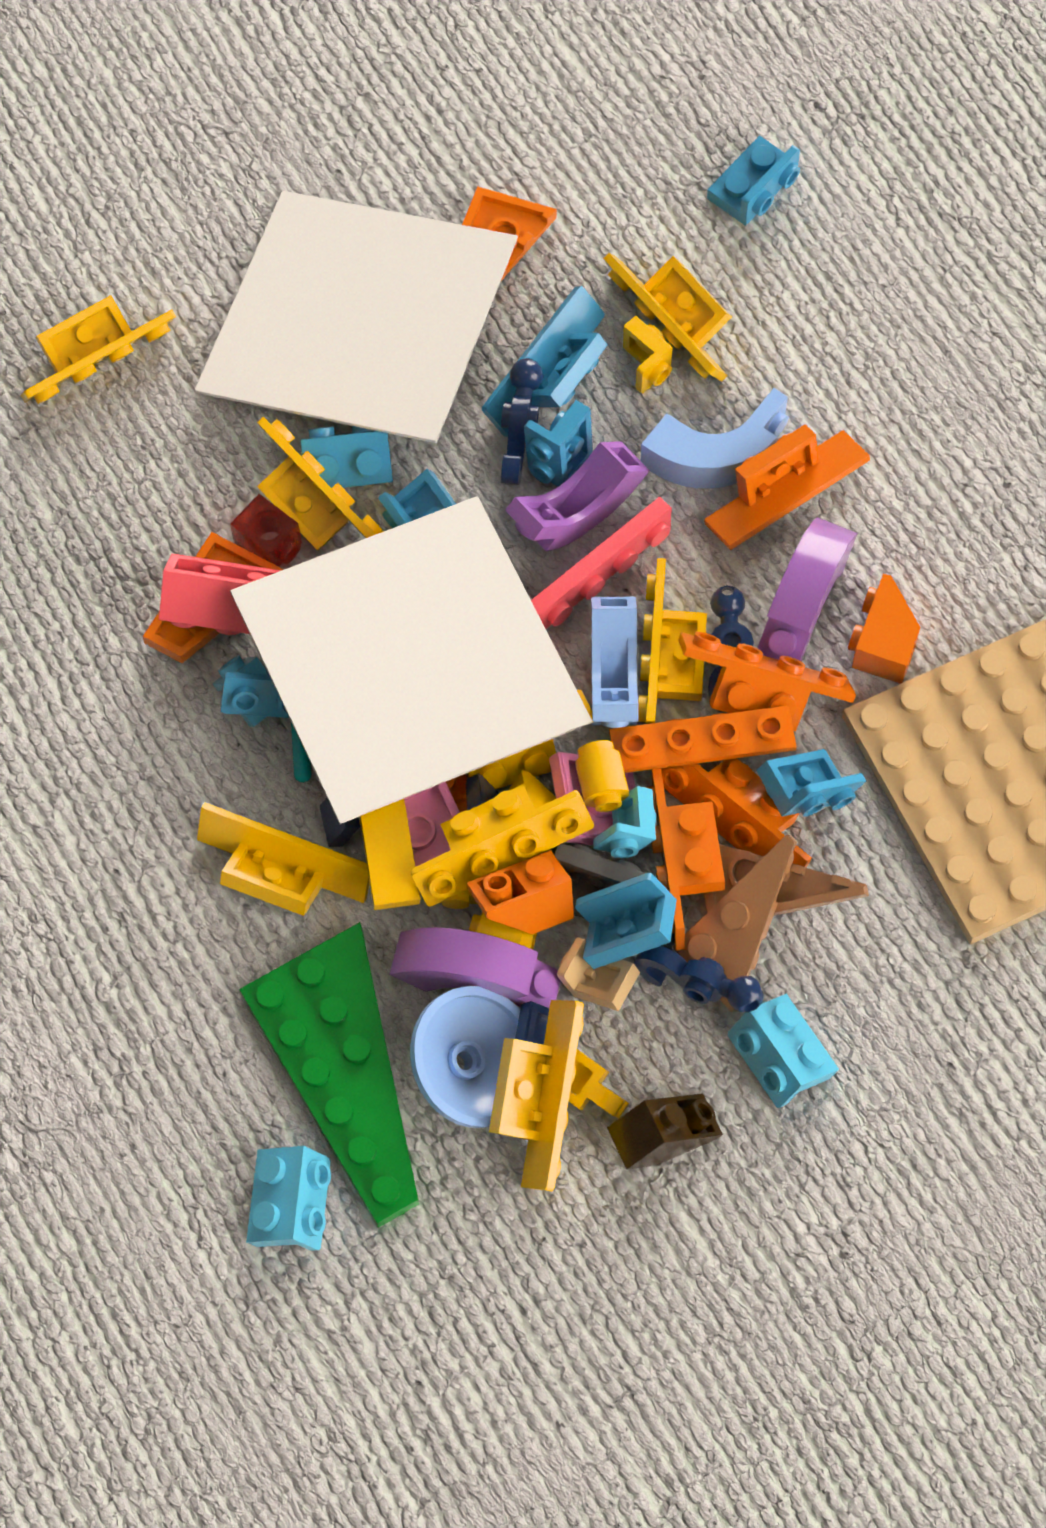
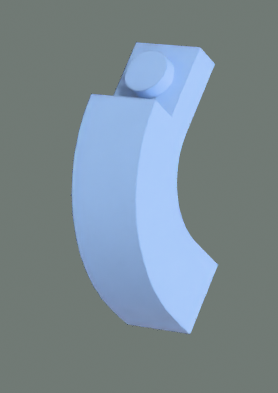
M773 388L744 424L737 429L721 434L698 432L666 413L642 442L640 461L657 476L685 487L709 489L736 484L735 468L742 465L747 458L756 456L777 442V437L783 431L789 419V416L786 415L788 396Z
M591 597L592 725H603L612 728L637 725L639 703L637 692L636 597Z

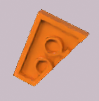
M477 186L462 225L518 236L501 279L502 281L555 221L557 209Z
M214 532L210 533L195 556L273 570H284ZM159 611L144 633L143 641L144 644L183 663L220 633L214 628L201 626L193 628L177 627L170 621L159 620Z

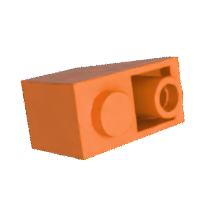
M883 573L878 589L871 586L868 589L862 607V612L868 613L864 626L855 625L848 650L855 651L852 668L901 684L904 681L916 648L921 627L893 577Z
M551 850L467 882L468 891L487 919L533 935L574 919L572 880Z

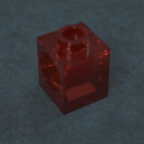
M258 494L230 523L235 544L278 567L282 563H290L300 551L302 540L299 523L261 494ZM268 532H275L279 534L277 537L270 540L260 538L263 534Z

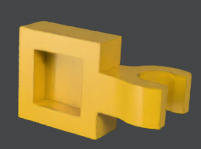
M577 1049L575 1058L576 1075L571 1084L569 1102L583 1111L591 1100L613 1117L619 1119L630 1103L602 1084L609 1071Z

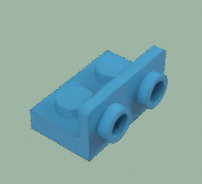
M759 135L707 189V199L746 226L756 215L762 216L766 213L773 203L774 196L782 187L787 189L795 182L800 173V167H798L800 149L792 145L784 153Z
M577 400L566 412L561 411L557 414L550 426V430L532 420H529L524 426L528 468L531 474L542 483L549 484L551 482L557 487L560 486L582 466L593 452L591 409Z

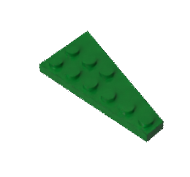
M361 922L245 985L239 991L376 1226L380 1228L418 1206L419 1199Z

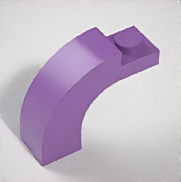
M622 441L600 442L582 466L563 484L543 495L514 497L505 511L516 521L515 527L523 536L536 540L545 551L555 550L579 539L612 514L630 496L650 470Z
M818 517L811 522L788 564L767 615L769 618L757 647L763 652L764 656L778 660L780 656H790L802 662L823 605L835 581L843 574L858 533Z
M438 927L417 928L400 932L389 975L425 992L442 988L479 986L508 998L519 1007L523 1003L532 1001L550 1008L551 1000H556L561 981L557 977L558 969L537 960L538 952L530 948L483 933Z

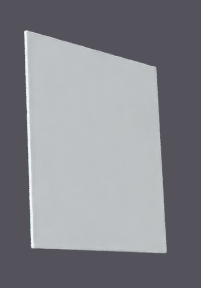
M282 190L194 391L198 394L437 443L518 236Z
M478 496L230 590L340 824L592 723L588 711Z

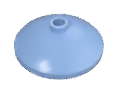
M465 986L452 989L432 1000L422 1011L414 1026L410 1043V1059L418 1088L435 1111L458 1125L471 1128H486L490 1126L504 1038L515 1039L520 1009L508 998L479 986ZM457 1055H459L464 1061L463 1069H461L457 1064Z

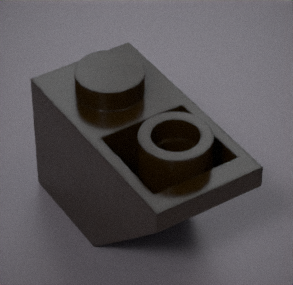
M703 1093L644 1100L607 1127L626 1170L659 1165L712 1142L723 1135L716 1121L715 1112Z

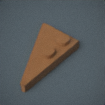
M791 835L783 837L685 934V950L675 951L687 962L694 959L699 960L701 957L710 958L718 962L724 968V974L728 979L734 980L742 975L749 976L751 969L754 970L759 958V947L762 940L767 936L778 905L776 899L785 874H789L794 860L793 851L797 841ZM722 997L720 999L730 1012H737L730 1005L727 998Z
M719 844L725 890L704 893L707 912L764 856ZM792 864L789 874H785L776 899L778 905L774 916L868 897V887L866 884Z

